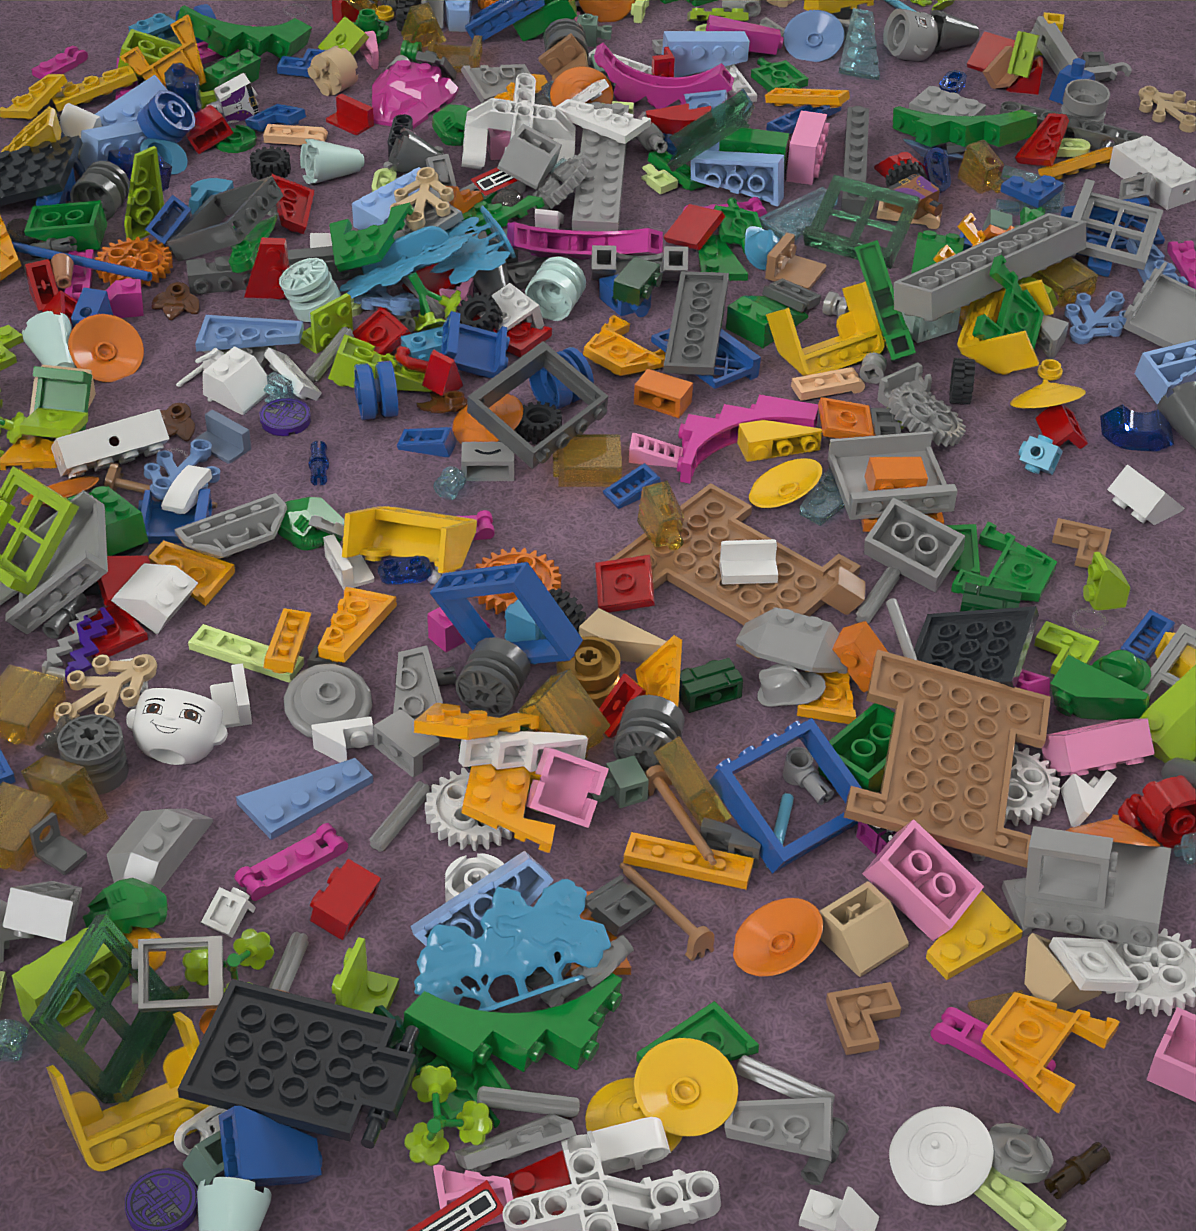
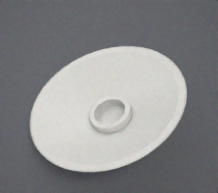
M949 1106L929 1108L910 1117L898 1129L889 1148L890 1165L903 1191L914 1201L933 1206L959 1202L979 1189L991 1170L994 1155L992 1139L984 1124L973 1114L963 1109Z

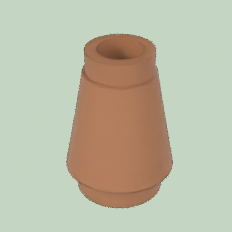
M58 253L50 261L57 286L68 288L71 286L74 262L67 254Z

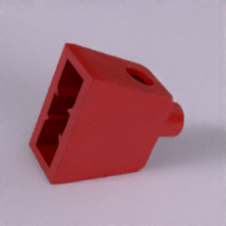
M208 105L204 109L195 111V126L186 136L196 152L201 154L234 132L223 115L212 105Z

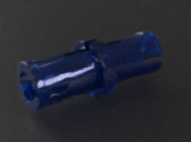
M314 441L310 446L311 457L308 462L311 470L310 481L315 486L317 485V479L320 478V485H325L328 480L327 469L329 468L327 445L325 442L320 441V448H318V441Z

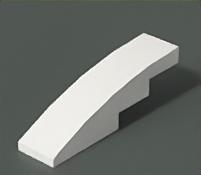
M498 732V735L471 740L461 739L458 762L463 767L492 764L497 770L524 766L529 772H534L537 770L544 747L585 760L588 738L584 735L553 732Z

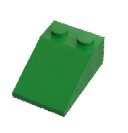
M101 200L33 206L24 232L26 236L46 241L48 238L61 239L73 236L77 243L70 245H77V251H86L88 249L95 251L101 249L107 221Z
M930 230L923 231V233L918 232L911 274L935 264L936 262L933 258L945 245H948L955 254L962 252L965 238H961L958 234L953 233L946 234V236L937 235L936 232Z
M742 296L727 306L726 329L761 348H765L774 342L766 314L789 308L795 327L806 320L808 314L797 311L766 296Z
M1070 655L1067 656L1050 683L1056 709L1068 717H1071L1073 714L1081 719H1139L1150 707L1148 693Z

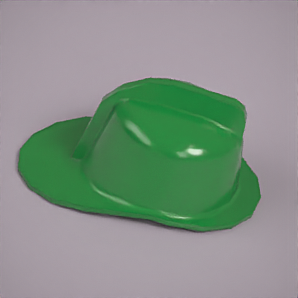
M1127 650L1112 651L1091 665L1141 691L1149 684L1152 676L1151 669L1146 661L1136 657Z

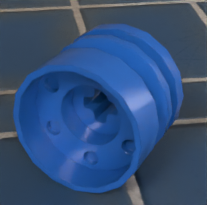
M568 347L557 352L594 384L590 365L579 350ZM544 367L529 378L533 394L537 401H541L542 405L548 402L550 407L554 404L557 406V409H560L571 402L580 400L575 393Z

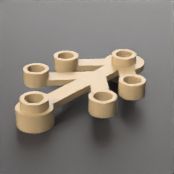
M1145 86L1139 90L1138 95L1141 100L1139 110L1141 112L1149 113L1152 111L1153 103L1157 104V109L1154 110L1152 116L1153 121L1164 122L1166 112H1168L1180 121V130L1188 133L1196 131V117L1184 115L1179 111L1196 113L1195 100H1189L1187 104H1183L1186 98L1185 92L1175 91L1173 94L1159 92L1153 86Z
M431 167L421 168L418 170L414 182L394 191L396 203L390 206V210L391 207L409 202L411 205L416 203L412 215L407 214L405 217L407 227L413 232L424 228L426 224L424 216L426 202L436 208L438 216L444 217L451 212L448 202L454 199L453 189L439 182L438 174ZM430 188L439 192L440 199L429 191ZM419 189L416 193L408 196L409 193Z
M142 654L134 657L131 661H110L107 655H99L93 659L92 665L97 674L104 675L108 672H122L116 677L85 676L80 670L71 672L67 676V682L72 690H81L83 688L96 689L72 704L68 702L59 704L54 712V719L57 725L63 728L68 722L80 717V712L104 697V702L96 706L94 710L96 715H105L113 719L119 694L125 706L132 707L137 705L143 682L152 679L156 674L157 662L155 658L148 654ZM131 681L130 686L121 691L122 686Z

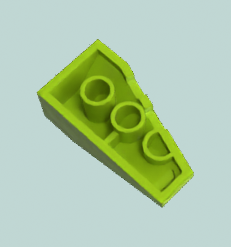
M155 146L134 155L124 221L126 239L128 237L131 240H135L136 237L142 239L151 235L145 229L164 206L158 153Z
M344 334L328 377L335 384L354 388V366L356 364L368 363L372 368L375 379L377 362L391 361L397 390L431 392V390L422 386L425 373L410 370L398 364L395 357L388 353L383 356L374 351L375 346Z
M1196 665L1160 696L1139 718H1148L1154 748L1153 756L1164 763L1176 757L1192 761L1196 760Z

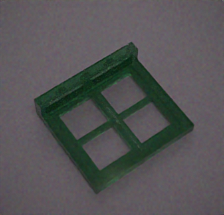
M741 89L670 136L672 143L676 147V151L667 164L672 172L748 123L755 106L744 89Z
M834 175L811 227H805L803 232L804 245L858 260L855 247L867 244V242L859 241L865 225L885 229L893 233L887 247L880 246L886 267L891 269L920 204V197ZM840 191L868 197L860 216L833 209ZM876 200L904 207L896 226L869 219ZM830 215L857 222L850 238L823 231Z
M106 914L95 916L29 1020V1023L102 1103L107 1104L129 1101L175 1021L173 1014L179 1011H139L132 1024L129 1025L111 1005L129 973L138 982V969H132V949L134 946ZM103 943L123 965L105 995L84 974ZM149 965V1001L180 1000L189 997L190 993L183 985L168 987ZM75 987L96 1009L77 1041L56 1020ZM102 1018L122 1038L104 1071L83 1050Z

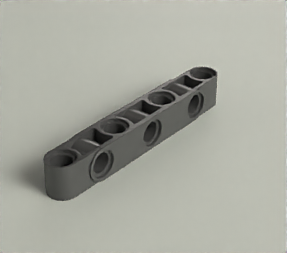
M1012 101L1003 102L1000 108V114L1018 110L1037 114V128L1049 113L1063 114ZM1067 115L1069 123L1063 138L1084 139L1090 143V151H1095L1104 147H1113L1126 141L1140 138L1143 135L1116 126Z

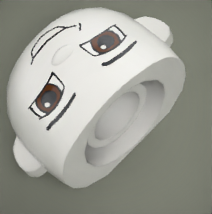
M146 689L141 694L136 709L130 710L126 719L129 730L133 731V737L139 749L145 755L167 764L184 765L199 762L211 752L214 745H221L225 742L228 735L225 725L222 724L223 710L216 702L204 696L178 689Z

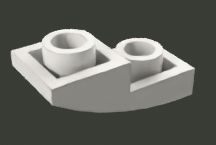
M187 465L166 493L161 504L162 510L172 511L177 514L188 512L198 501V491L212 479L211 469Z

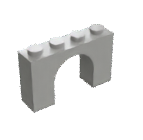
M592 245L591 280H599L621 273L633 257L660 264L662 281H679L681 271H688V247L664 246L662 253L636 256L617 253L616 246Z

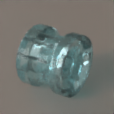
M446 467L440 477L435 480L434 490L440 497L453 500L459 494V490L465 486L466 477L458 468Z
M11 1019L0 1020V1061L15 1062L21 1059L24 1050L22 1044L26 1042L29 1034L28 1028L21 1022Z

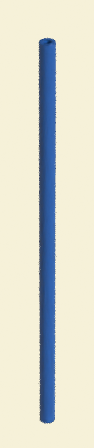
M12 241L16 252L46 259H52L54 255L63 253ZM67 254L73 260L74 265L144 281H151L152 273L148 271Z

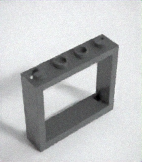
M272 176L211 195L166 243L178 261L239 244L284 195ZM233 214L226 222L220 223L226 216Z
M542 341L468 396L467 412L533 469L538 464L545 463L555 451L566 447L577 434H583L594 421L601 420L608 411L609 396ZM544 367L589 406L533 447L493 413L489 407Z

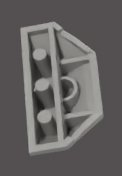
M274 493L174 530L185 546L217 559L227 558L239 551L251 549L261 543L275 539L286 513L287 505Z
M775 607L746 622L736 639L738 645L743 646L748 652L762 659L815 673H831L836 671L838 673H847V666L842 664L840 658L832 650L839 632L831 622L821 620L818 617H809L789 609Z
M189 809L141 811L107 853L113 882L136 878L161 890L213 823V818Z

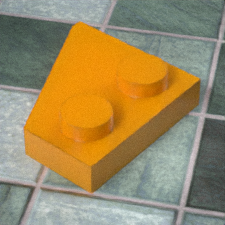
M22 435L0 458V470H6L7 466L22 465V469L57 468L51 450L54 441L32 435Z

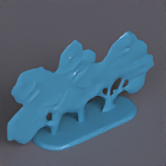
M482 205L481 213L486 224L480 227L475 226L479 218L470 217L445 230L450 238L459 235L470 238L467 243L462 245L461 249L444 262L435 265L430 272L443 273L454 269L449 279L451 284H458L460 282H467L478 270H493L503 265L509 255L512 258H516V255L501 226ZM490 229L491 235L483 239L478 238L480 232ZM470 230H474V231H475V232L470 233V234H465L467 231H470ZM496 238L499 242L488 246L489 240ZM503 246L506 251L499 252L498 249Z
M428 226L395 239L382 261L361 266L364 275L352 278L346 284H343L339 291H348L347 294L351 296V299L367 293L377 285H382V287L395 285L410 273L432 264L444 262L461 249L462 245L467 243L470 237H461L459 235L450 238L446 231L436 226Z
M562 879L544 888L541 897L534 907L526 904L520 892L497 886L492 898L493 907L486 910L480 922L484 930L481 937L475 939L456 926L437 924L433 927L427 938V946L421 951L417 960L420 975L414 981L416 987L414 992L416 995H421L426 991L456 1005H459L463 997L474 998L481 1002L478 1010L490 1012L585 979V976L577 975L563 980L561 972L567 963L574 962L587 968L597 967L603 958V951L609 949L611 943L603 924L580 918V914L585 908L587 892L583 888L576 886L573 881ZM556 951L561 954V960L558 963L555 962L554 958ZM537 967H544L552 975L554 984L528 992L525 979ZM485 974L489 976L486 985L481 981ZM510 975L515 979L519 996L499 1003L495 1002L488 992L491 983L499 976ZM464 976L473 978L477 981L480 990L477 991L476 987H472L469 990L461 982V979ZM454 987H459L463 993L456 995Z

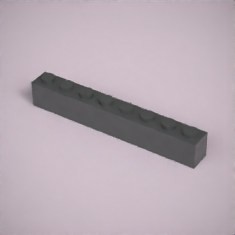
M862 106L848 107L840 214V221L863 223L866 197L869 108Z

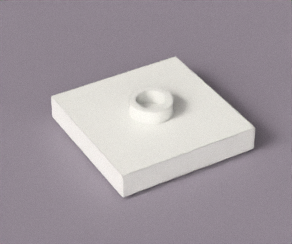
M1053 937L1049 944V948L1080 990L1135 992L1140 984L1107 939Z

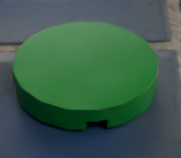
M235 125L236 128H231L234 133L214 146L218 150L227 153L245 152L256 145V133L248 126Z

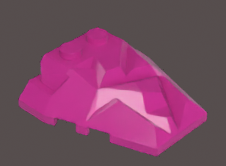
M408 60L397 61L389 69L381 73L372 85L374 124L391 126L395 116L406 114L412 117L414 129L428 119L430 112L434 110L437 113L440 110V105L451 103L458 93V87L450 78H443L441 69L437 66H431L428 63H411Z

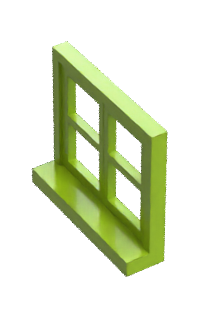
M13 466L0 489V497L10 503L18 487L23 488L34 497L20 523L13 518H10L8 521L16 530L2 555L0 554V582L13 590L29 595L36 589L79 506ZM43 502L58 511L44 539L29 530ZM25 535L41 544L27 571L11 562Z

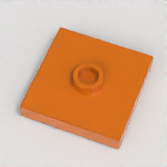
M824 397L820 398L818 407L823 436L837 439L875 436L869 405Z

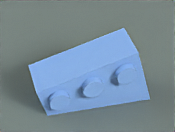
M1196 340L1142 353L1134 374L1157 405L1164 395L1167 398L1174 393L1172 389L1186 382H1196Z

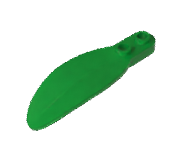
M277 214L268 219L261 220L241 243L230 246L233 250L229 259L232 272L241 273L253 267L261 238L269 237L275 226Z

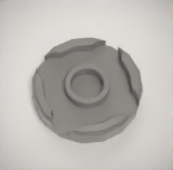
M1002 1123L992 1126L989 1131L994 1150L992 1167L1004 1176L1023 1183H1038L1047 1177L1054 1160L1051 1150L1043 1139L1038 1136L1034 1139L1027 1134L1029 1130L1020 1125Z

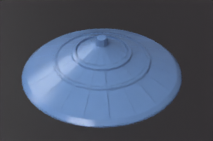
M822 10L805 11L796 15L787 24L783 35L784 45L787 51L796 59L820 62L832 57L840 49L844 40V29L841 22L829 12Z
M903 139L906 144L919 153L920 156L924 157L929 165H932L933 162L966 158L958 153L948 154L946 149L937 146L929 147L914 140Z

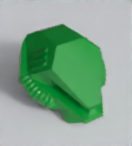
M448 104L433 115L432 127L445 145H463L464 132H459V129L465 131L467 111L471 110V108L464 105Z
M321 497L290 500L285 502L287 510L277 533L284 539L292 542L293 546L300 550H313L324 546L323 537L330 534L310 526L309 522L312 516L323 517V519L334 524L338 522L344 525L345 520ZM336 537L337 541L340 543L342 539Z
M136 878L119 880L104 888L87 905L90 908V912L84 915L82 919H84L87 928L100 921L110 932L129 934L132 932L133 926L153 928L163 925L166 920L167 910H169L167 897L157 887Z

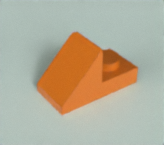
M446 186L451 187L454 193V199L449 202L450 205L462 211V214L484 199L481 191H470V189L460 191L457 186Z

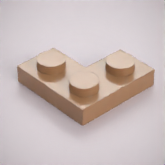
M1058 518L1052 543L1078 548L1074 566L1088 568L1089 564L1092 563L1094 552L1106 555L1111 529Z
M891 982L827 993L826 996L828 1009L846 1055L878 1050L880 1041L872 1022L900 1017L901 1006Z

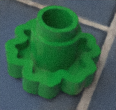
M373 9L360 10L356 22L353 23L363 32L374 31L377 44L381 43V40L387 39L389 36V26L386 25L385 21L378 19Z

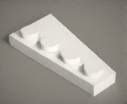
M570 99L556 106L572 123L584 129L592 130L601 136L614 139L618 143H627L651 126V118L643 117L642 120L633 118L634 114L626 112L623 116L613 114V109L601 108L596 110L592 104Z

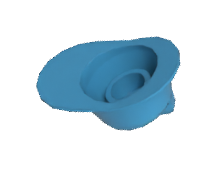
M151 138L142 142L140 152L153 146L157 148L160 173L174 175L186 169L188 159L186 153L178 144Z
M752 226L746 229L745 255L754 267L766 271L767 255L780 241L772 230H764Z

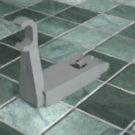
M1038 16L1031 34L1040 35L1037 47L1056 76H1058L1063 68L1067 65H1072L1073 59L1078 57L1055 23L1048 24L1043 16ZM1124 62L1084 68V70L1094 73L1095 81L1108 77L1114 81L1118 71L1124 72L1125 76L1129 77L1132 71L1130 65Z

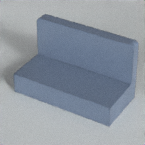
M214 410L205 414L207 431L194 440L204 439L212 444L211 454L230 464L251 450L249 429Z

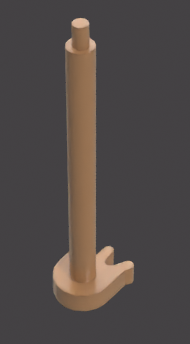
M110 463L104 482L105 487L108 486L114 491L119 487L140 493L150 490V485L122 479V468L119 467V464ZM212 502V507L217 508V503Z
M661 765L650 767L645 772L649 780L648 795L652 796L654 790L658 789L703 858L709 861L712 866L715 865L717 862L714 859L713 851L668 787V785L673 784L668 773Z
M623 862L620 863L619 867L623 870V874L689 935L685 955L691 961H694L697 955L703 958L706 949L711 953L714 951V934L706 926L698 928L694 926L632 866H627Z

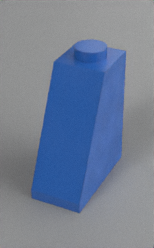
M233 1106L218 1115L225 1177L250 1180L255 1182V1187L303 1184L322 1175V1154L318 1150L317 1138L287 1125L279 1124L271 1118L243 1106Z

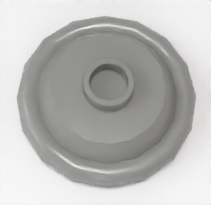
M336 664L314 665L301 671L289 683L284 695L285 714L295 729L306 737L312 738L311 725L369 717L372 709L371 691L364 679L350 668Z

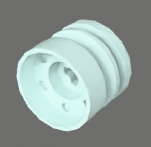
M559 256L551 257L542 263L536 275L531 279L525 290V295L539 305L542 318L559 321L569 315L586 288V278L580 267L573 261Z
M307 258L296 262L283 272L279 280V285L284 291L286 298L290 301L289 304L298 320L303 322H311L310 313L342 296L336 283L332 280V275L328 271L326 263L319 258Z

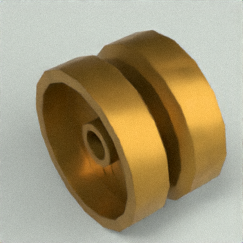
M583 636L581 637L583 641L570 661L556 662L557 693L563 701L571 706L583 709L599 708L620 679V653L614 644L603 638Z

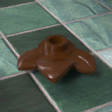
M181 282L170 284L166 291L157 294L152 300V309H163L165 316L169 320H174L183 310L190 314H198L200 308L198 298L190 293L189 287Z
M431 391L430 397L432 400L416 403L417 407L423 411L441 414L459 412L467 405V399L465 394L460 391H449L444 396Z
M174 403L167 410L160 411L169 438L175 434L184 441H189L195 431V423L191 419V410L187 404Z

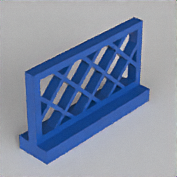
M498 0L471 16L470 23L465 25V29L475 45L544 6L545 1Z
M1147 197L1124 199L1125 201L1145 206L1150 204ZM1076 205L1063 207L1060 216L1071 218ZM1093 206L1089 219L1114 225L1118 211ZM1123 213L1120 222L1126 223L1124 228L1129 229L1131 225L1140 229V232H1144L1146 224L1137 220L1145 219L1148 222V219ZM1086 227V233L1089 230L1106 238H1109L1111 235L1108 232ZM1159 228L1153 241L1154 245L1164 244L1165 241ZM1115 235L1114 239L1117 240L1115 249H1125L1128 240L1122 238V236Z
M670 328L651 336V342L665 353L668 342L664 340L669 339ZM721 329L716 365L725 366V368L715 367L714 375L722 377L715 379L711 375H696L714 389L745 376L753 380L759 376L761 357Z

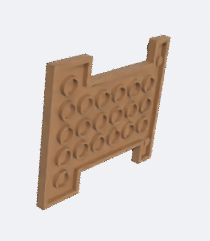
M711 483L679 506L681 515L684 518L683 524L675 510L673 511L672 517L684 540L682 546L677 541L678 534L672 531L665 519H662L608 560L650 554L654 590L665 581H669L742 625L775 607L811 616L825 604L822 601V594L835 584L836 569L839 566L856 576L860 574L861 568L860 565L840 554H837L821 567L777 542V583L722 584L719 568L722 541L771 540V538L742 523L743 520L752 514L751 505ZM738 644L736 645L744 651L748 652L743 646H740Z
M877 650L866 701L895 709L881 791L879 794L851 786L848 792L844 818L895 832L901 830L914 819L939 844L1027 868L1031 835L1004 828L1015 742L1043 748L1046 742L1051 697Z

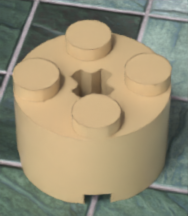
M333 46L313 57L308 74L323 95H336L354 85L358 80L355 70L358 68L356 60L345 48L340 49L337 48L338 46Z

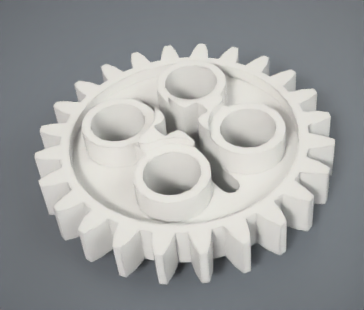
M1016 744L1014 745L1004 825L1007 819L1012 820L1015 826H1018L1020 819L1027 825H1030L1032 817L1037 821H1041L1042 814L1049 815L1051 808H1055L1060 792V787H1058L1060 778L1055 777L1056 769H1048L1050 763L1048 760L1039 761V753L1031 756L1029 755V748L1024 749L1023 752L1018 751Z
M464 767L461 768L460 775L450 771L449 780L440 777V785L432 784V793L426 794L425 814L426 823L430 824L431 833L438 832V840L441 841L448 837V846L451 847L456 842H459L460 850H463L467 844H471L473 851H476L478 844H483L484 848L488 850L490 842L501 846V837L508 840L512 839V831L501 826L494 829L480 822L482 826H479L477 820L461 813L470 775Z
M1165 928L1158 934L1156 947L1150 948L1113 941L1110 943L1140 984L1135 992L1106 991V993H1116V1003L1126 1000V1009L1128 1010L1136 1005L1139 1006L1140 1014H1143L1146 1009H1151L1155 1017H1157L1159 1010H1164L1168 1016H1171L1172 1008L1176 1009L1178 1007L1185 1010V1004L1194 1008L1196 1003V948L1191 949L1192 941L1190 939L1184 942L1179 941V933L1172 937L1167 936L1168 931Z

